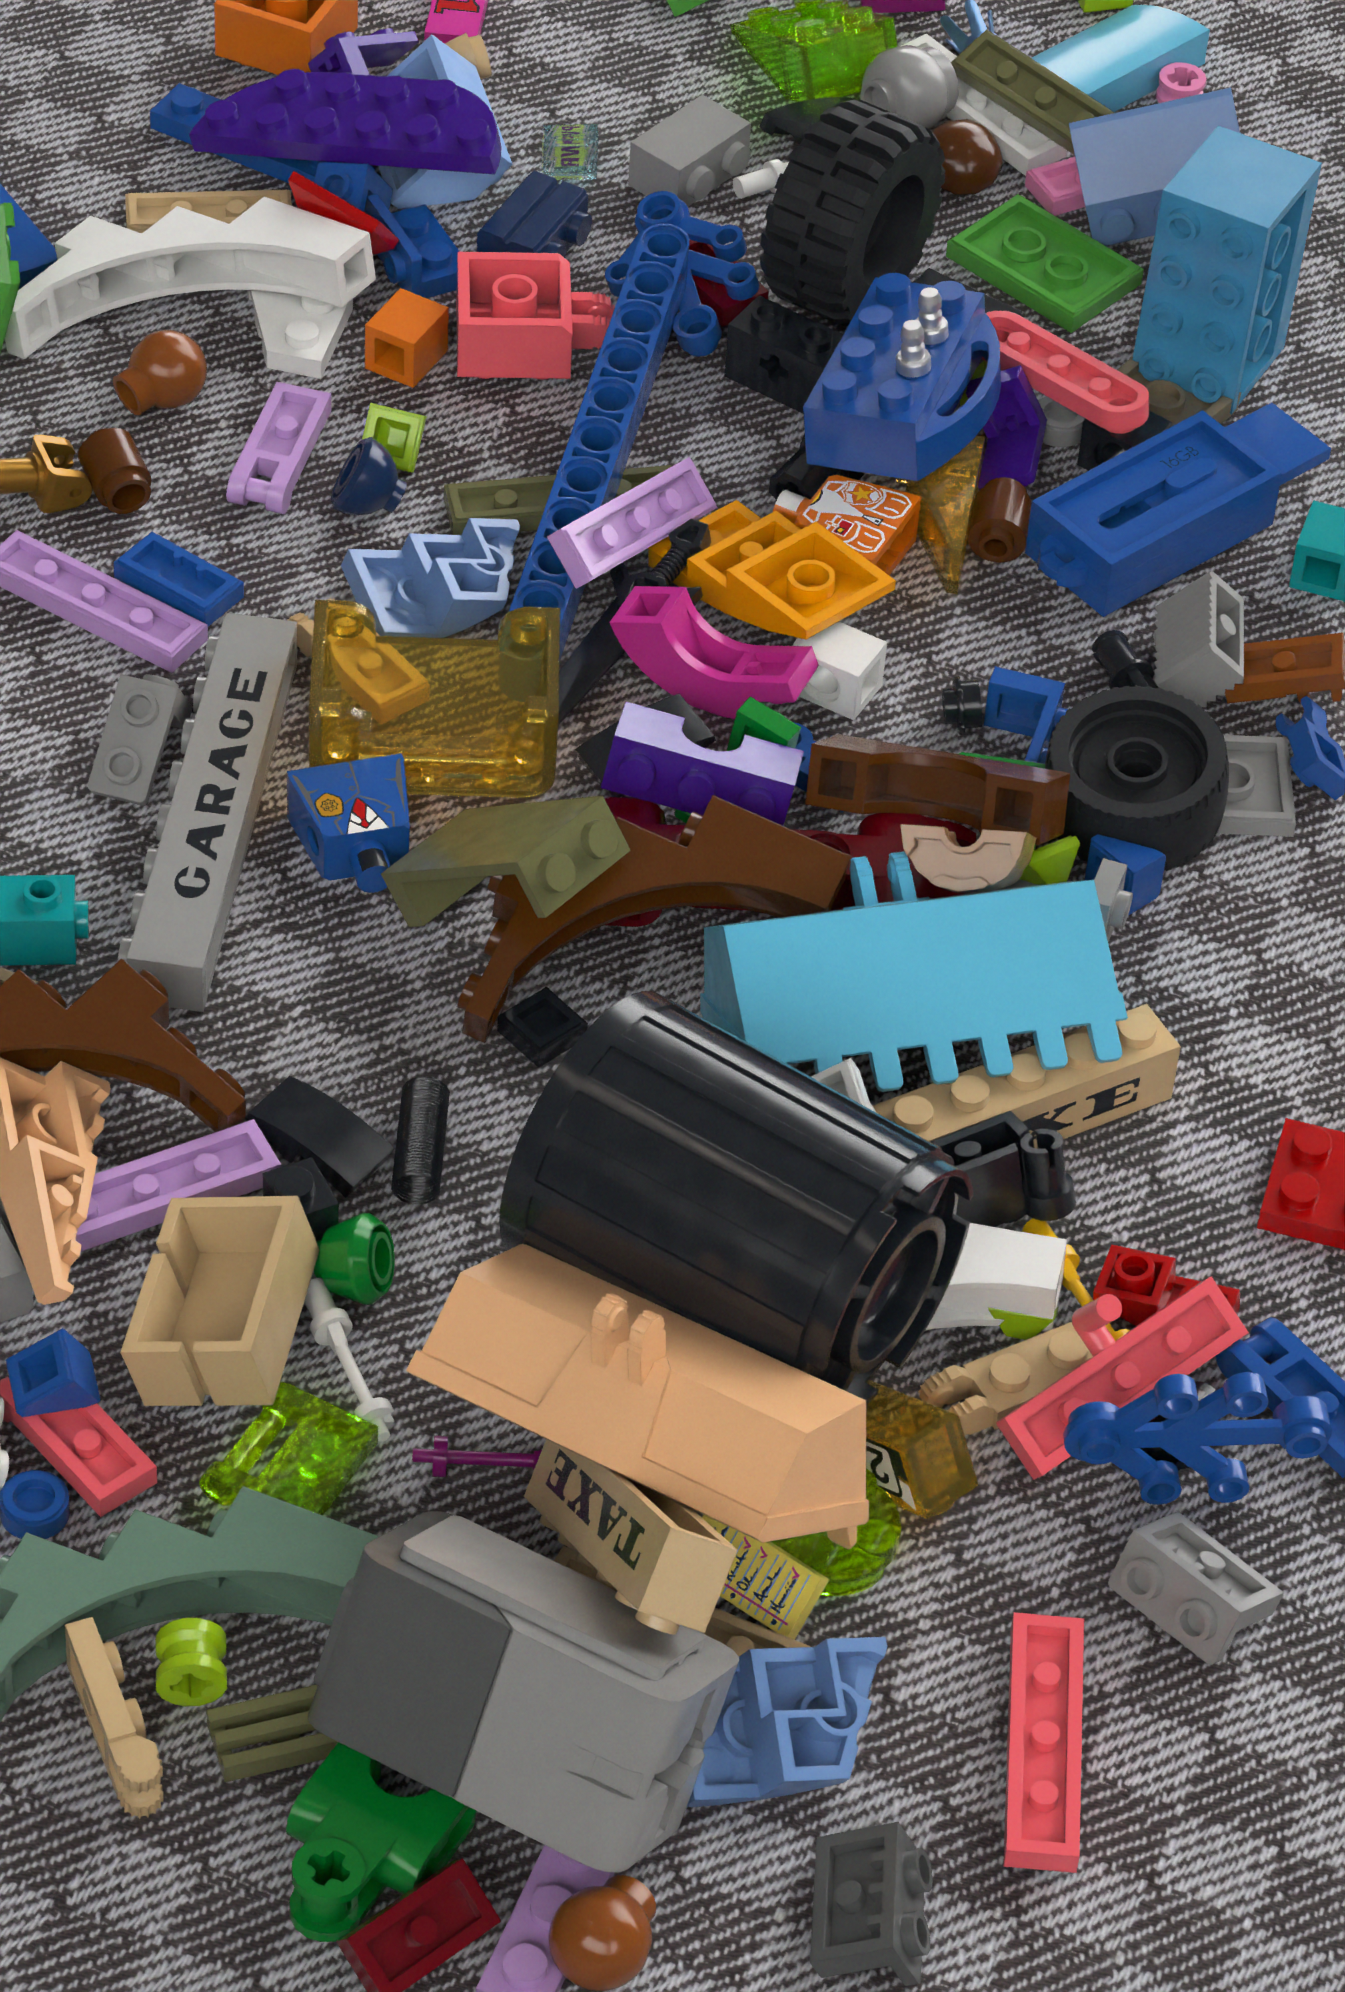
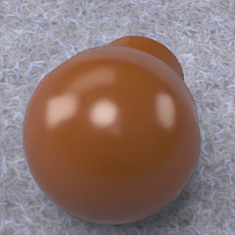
M175 330L155 331L146 335L132 350L128 361V368L113 377V386L120 401L134 415L139 416L153 406L159 409H174L189 404L200 394L207 377L206 359L200 346L188 335Z
M616 1875L609 1878L603 1886L584 1888L565 1900L558 1907L552 1918L548 1936L552 1959L563 1976L575 1985L593 1991L616 1989L633 1980L644 1968L652 1945L650 1922L656 1914V1902L651 1891L642 1882L633 1877Z

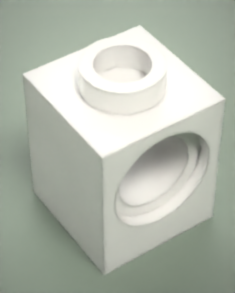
M837 622L807 640L797 638L793 646H812L819 664L799 695L803 699L855 720L883 685L887 649L886 641L844 623Z

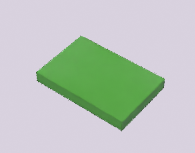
M1019 194L947 241V258L1070 333L1142 284L1143 268Z

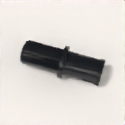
M1118 630L1107 631L1095 640L1092 645V651L1094 652L1092 655L1109 677L1108 686L1110 689L1114 687L1122 688L1123 686H1150L1158 689L1153 680L1155 673L1152 666L1146 660L1139 659L1123 632Z

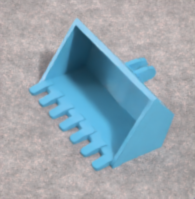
M903 851L889 854L887 874L891 882L894 899L892 902L878 903L870 862H868L866 856L850 859L849 869L855 906L844 907L843 910L704 927V993H700V1012L703 1019L786 1064L813 1061L816 1074L843 1062L842 1057L868 1054L876 1088L881 1092L899 1090L904 1081L897 1050L923 1047L932 1082L937 1085L953 1083L957 1080L959 1073L952 1043L978 1040L987 1075L990 1077L1007 1076L1013 1070L1007 1036L1031 1032L1041 1067L1045 1070L1061 1069L1068 1063L1062 1028L1085 1025L1095 1059L1098 1062L1118 1061L1122 1056L1116 1021L1127 1020L1128 1017L1123 994L1119 992L1094 880L1062 882L933 899L929 897L917 898L910 863L906 853Z

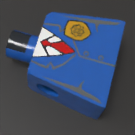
M402 753L287 771V817L322 878L331 881L355 877L359 889L368 893L379 892L387 888L381 873L409 852L410 824L405 766Z

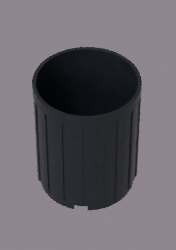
M641 991L623 998L605 1011L577 1040L548 1081L525 1124L512 1156L502 1192L499 1226L501 1240L506 1251L520 1244L531 1246L586 1273L866 1400L867 1405L878 1395L879 1389L867 1382L885 1361L901 1368L928 1327L949 1286L959 1262L970 1222L956 1215L958 1195L970 1201L973 1197V1186L969 1175L953 1166V1158L942 1152V1148L690 1012L670 999L652 991Z

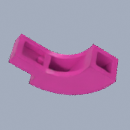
M634 586L609 622L622 648L640 670L653 682L671 695L680 694L689 705L721 717L735 719L737 710L749 697L754 698L760 703H795L819 666L812 646L751 645L725 636L713 628L700 615L692 603L686 587Z

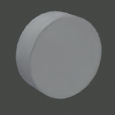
M1049 397L1038 400L1047 418L1043 443L1054 447H1069L1078 444L1081 440L1082 426L1085 418Z

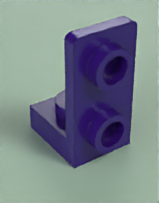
M392 28L381 29L365 36H355L353 32H343L329 38L324 43L325 49L312 59L308 65L311 72H348L358 75H370L367 68L394 64L418 44L419 40L415 31L394 33Z

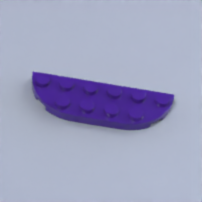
M300 69L283 71L275 78L256 83L232 94L224 100L210 104L205 110V115L189 133L193 149L196 152L495 175L498 169L502 149L496 120L488 105L473 92L457 86L451 80L442 79L436 81L402 78L400 76L358 75L348 72L305 73Z

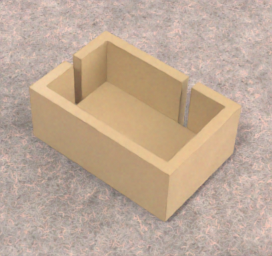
M299 1197L171 1198L156 1242L160 1253L152 1255L120 1352L144 1406H202L205 1395H211L215 1406L273 1405L320 1251Z

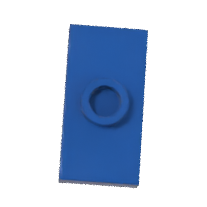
M153 531L114 561V578L207 624L208 627L244 598L243 581Z

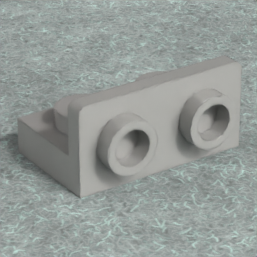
M1179 1511L1134 1529L1108 1581L1109 1587L1209 1665H1213L1223 1659L1238 1630L1273 1615L1284 1594L1282 1590Z

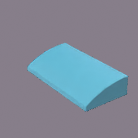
M1131 5L1032 57V59L1115 112L1157 90L1159 86V72L1164 66L1175 62L1189 63L1197 67L1205 64L1210 29L1170 9L1152 5Z

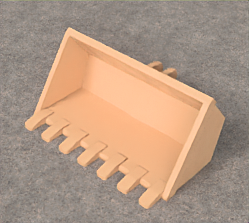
M520 1244L460 1272L423 1349L415 1351L406 1369L408 1373L762 1543L827 1531L828 1538L832 1542L846 1549H851L857 1543V1526L864 1525L869 1521V1500L866 1499V1400L528 1245Z

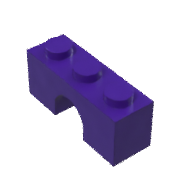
M625 702L613 738L601 784L602 789L688 813L694 811L701 815L704 814L712 795L784 826L804 751L744 735L741 746L735 750L715 751L706 749L693 743L684 735L682 731L684 717Z

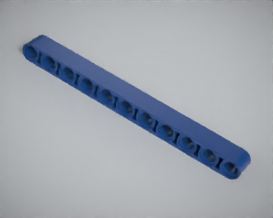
M656 224L646 228L640 235L500 635L498 686L501 693L511 700L526 703L537 701L555 677L586 584L577 589L575 588L547 536L615 499L673 328L674 318L678 313L686 289L690 239L687 233L677 226Z

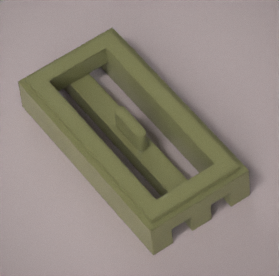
M318 1685L206 1710L207 1727L224 1782L326 1759L338 1741L322 1733L300 1738L301 1733L316 1730L309 1723L307 1716ZM271 1740L273 1743L259 1748L232 1753V1749Z

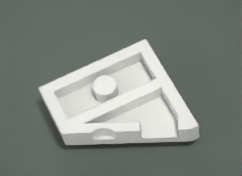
M247 290L248 298L252 300L255 310V325L258 336L262 338V351L266 367L321 379L352 313L353 299L341 308L303 296L280 292Z

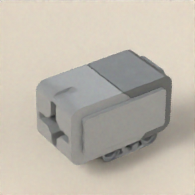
M428 1511L365 1545L355 1576L347 1582L342 1592L314 1676V1684L318 1686L307 1717L309 1723L322 1734L448 1797L450 1796L456 1801L586 1866L605 1872H622L629 1869L678 1831L705 1757L703 1748L706 1739L712 1736L739 1663V1657L730 1647L720 1641L682 1625L679 1626L676 1635L648 1627L635 1619L636 1609L615 1599L616 1590L466 1518L440 1511Z

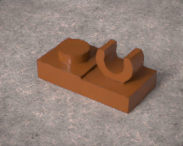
M1344 633L1245 643L1243 684H1235L1234 690L1225 689L1227 704L1283 698L1291 694H1297V699L1301 703L1303 697L1308 696L1310 698V692L1327 690L1331 691L1333 702L1340 701L1342 689H1345Z

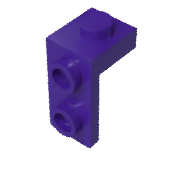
M1021 365L1001 371L999 399L992 415L983 427L988 441L978 482L979 490L990 480L999 477L1012 478L1020 482L1024 487L1035 481L1047 418ZM983 377L970 380L966 390L968 399L974 394Z

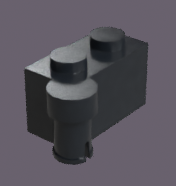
M1008 1111L931 1141V1143L942 1148V1152L953 1158V1166L963 1170L971 1179L973 1197L969 1201L958 1195L956 1215L970 1223L991 1227L1016 1222L1025 1215L1040 1221H1054L1069 1215L1075 1209L1076 1198L1073 1179L1065 1171L1062 1135L1051 1129L1035 1130L1037 1139L1036 1149L1034 1148L1033 1136L1030 1134L1029 1128L1012 1111Z

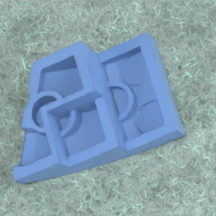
M469 518L462 535L409 533L402 550L348 549L341 567L364 621L393 649L440 640L472 627L504 608L510 586L508 578L513 569L515 558L513 556L514 543L519 533L520 524L516 519Z
M886 1637L825 1639L815 1647L749 1649L739 1656V1663L712 1736L706 1739L703 1748L705 1757L687 1808L763 1800L820 1789L849 1780L858 1751L857 1734L860 1727L866 1723L872 1703L868 1699L876 1667L886 1654Z

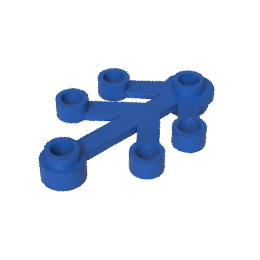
M669 191L654 192L646 196L639 203L635 217L638 235L620 259L611 263L606 268L605 278L610 292L614 296L619 297L625 280L619 279L626 277L640 235L646 228L652 225L671 224L685 231L690 240L712 245L716 258L689 250L686 289L679 307L680 312L673 321V329L679 346L693 356H706L717 348L722 331L716 312L707 305H701L692 275L725 285L728 296L734 300L741 301L753 297L758 292L760 285L755 268L749 263H730L742 258L747 251V244L740 227L731 224L720 226L691 217L686 203L679 199L677 195Z
M1252 1372L1235 1374L1224 1382L1223 1387L1198 1400L1194 1379L1184 1374H1172L1161 1378L1155 1384L1154 1389L1122 1408L1109 1402L1100 1401L1086 1403L1077 1407L1068 1417V1425L1064 1430L1063 1439L1065 1449L1072 1457L1090 1464L1099 1465L1111 1462L1137 1479L1141 1498L1149 1504L1161 1505L1170 1503L1177 1499L1182 1491L1177 1466L1169 1461H1156L1140 1449L1161 1447L1205 1477L1209 1496L1213 1500L1229 1503L1242 1499L1249 1492L1245 1464L1237 1459L1225 1458L1209 1446L1280 1444L1290 1456L1305 1459L1317 1456L1326 1449L1327 1441L1332 1434V1428L1326 1404L1321 1399L1313 1396H1297L1283 1401L1273 1411V1419L1219 1420L1229 1413L1236 1417L1245 1418L1263 1412L1268 1406V1397L1263 1377ZM1158 1415L1167 1418L1163 1422H1149Z

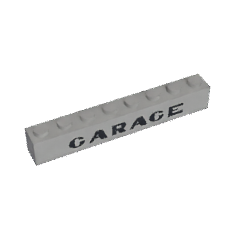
M226 612L219 636L210 635L208 638L205 653V671L209 672L207 677L198 676L195 683L193 712L197 714L195 719L186 718L184 721L181 737V754L185 756L183 761L174 760L172 763L168 791L169 797L173 798L171 804L162 803L160 805L156 825V839L160 840L158 848L149 847L147 850L143 872L144 884H147L146 892L136 891L134 895L130 919L131 929H135L132 938H122L118 953V961L122 958L137 972L142 969L147 970L163 984L168 993L170 1008L204 1012L297 668L296 621Z

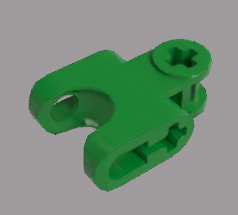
M338 1742L297 1796L287 1819L286 1834L304 1843L296 1852L291 1867L292 1884L295 1888L290 1897L289 1913L290 1920L295 1929L306 1938L319 1942H335L340 1940L359 1926V1923L386 1887L404 1895L447 1865L473 1828L477 1811L434 1789H430L428 1792L416 1797H399L386 1793L376 1785L381 1777V1763Z

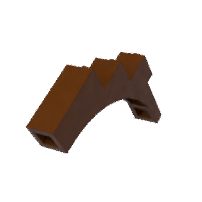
M712 795L703 815L694 811L691 813L679 843L617 817L616 822L631 851L546 918L537 917L515 874L491 876L487 890L495 893L492 916L498 919L484 949V954L491 956V959L482 976L474 972L471 973L460 995L457 1007L465 1010L462 1033L486 1043L511 990L534 967L571 941L618 919L648 911L681 906H719L747 909L780 918L829 912L845 881L852 856Z
M121 958L67 1010L63 997L53 986L44 980H39L35 983L20 969L0 986L1 1058L33 1072L51 1071L60 1061H63L92 1075L115 1078L149 1088L181 1102L214 1132L246 1122L244 1119L246 1117L245 1092L237 1080L225 1070L217 1069L214 1072L197 1057L196 1048L182 1032L173 1027L166 1030L169 1027L168 993L163 984L147 970L142 969L137 972Z

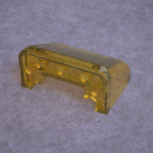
M315 600L309 697V768L402 753L407 794L527 798L546 793L553 786L556 777L559 717L560 608L522 607L514 609L501 618L498 626V640L376 636V620L374 614L367 607L352 601Z

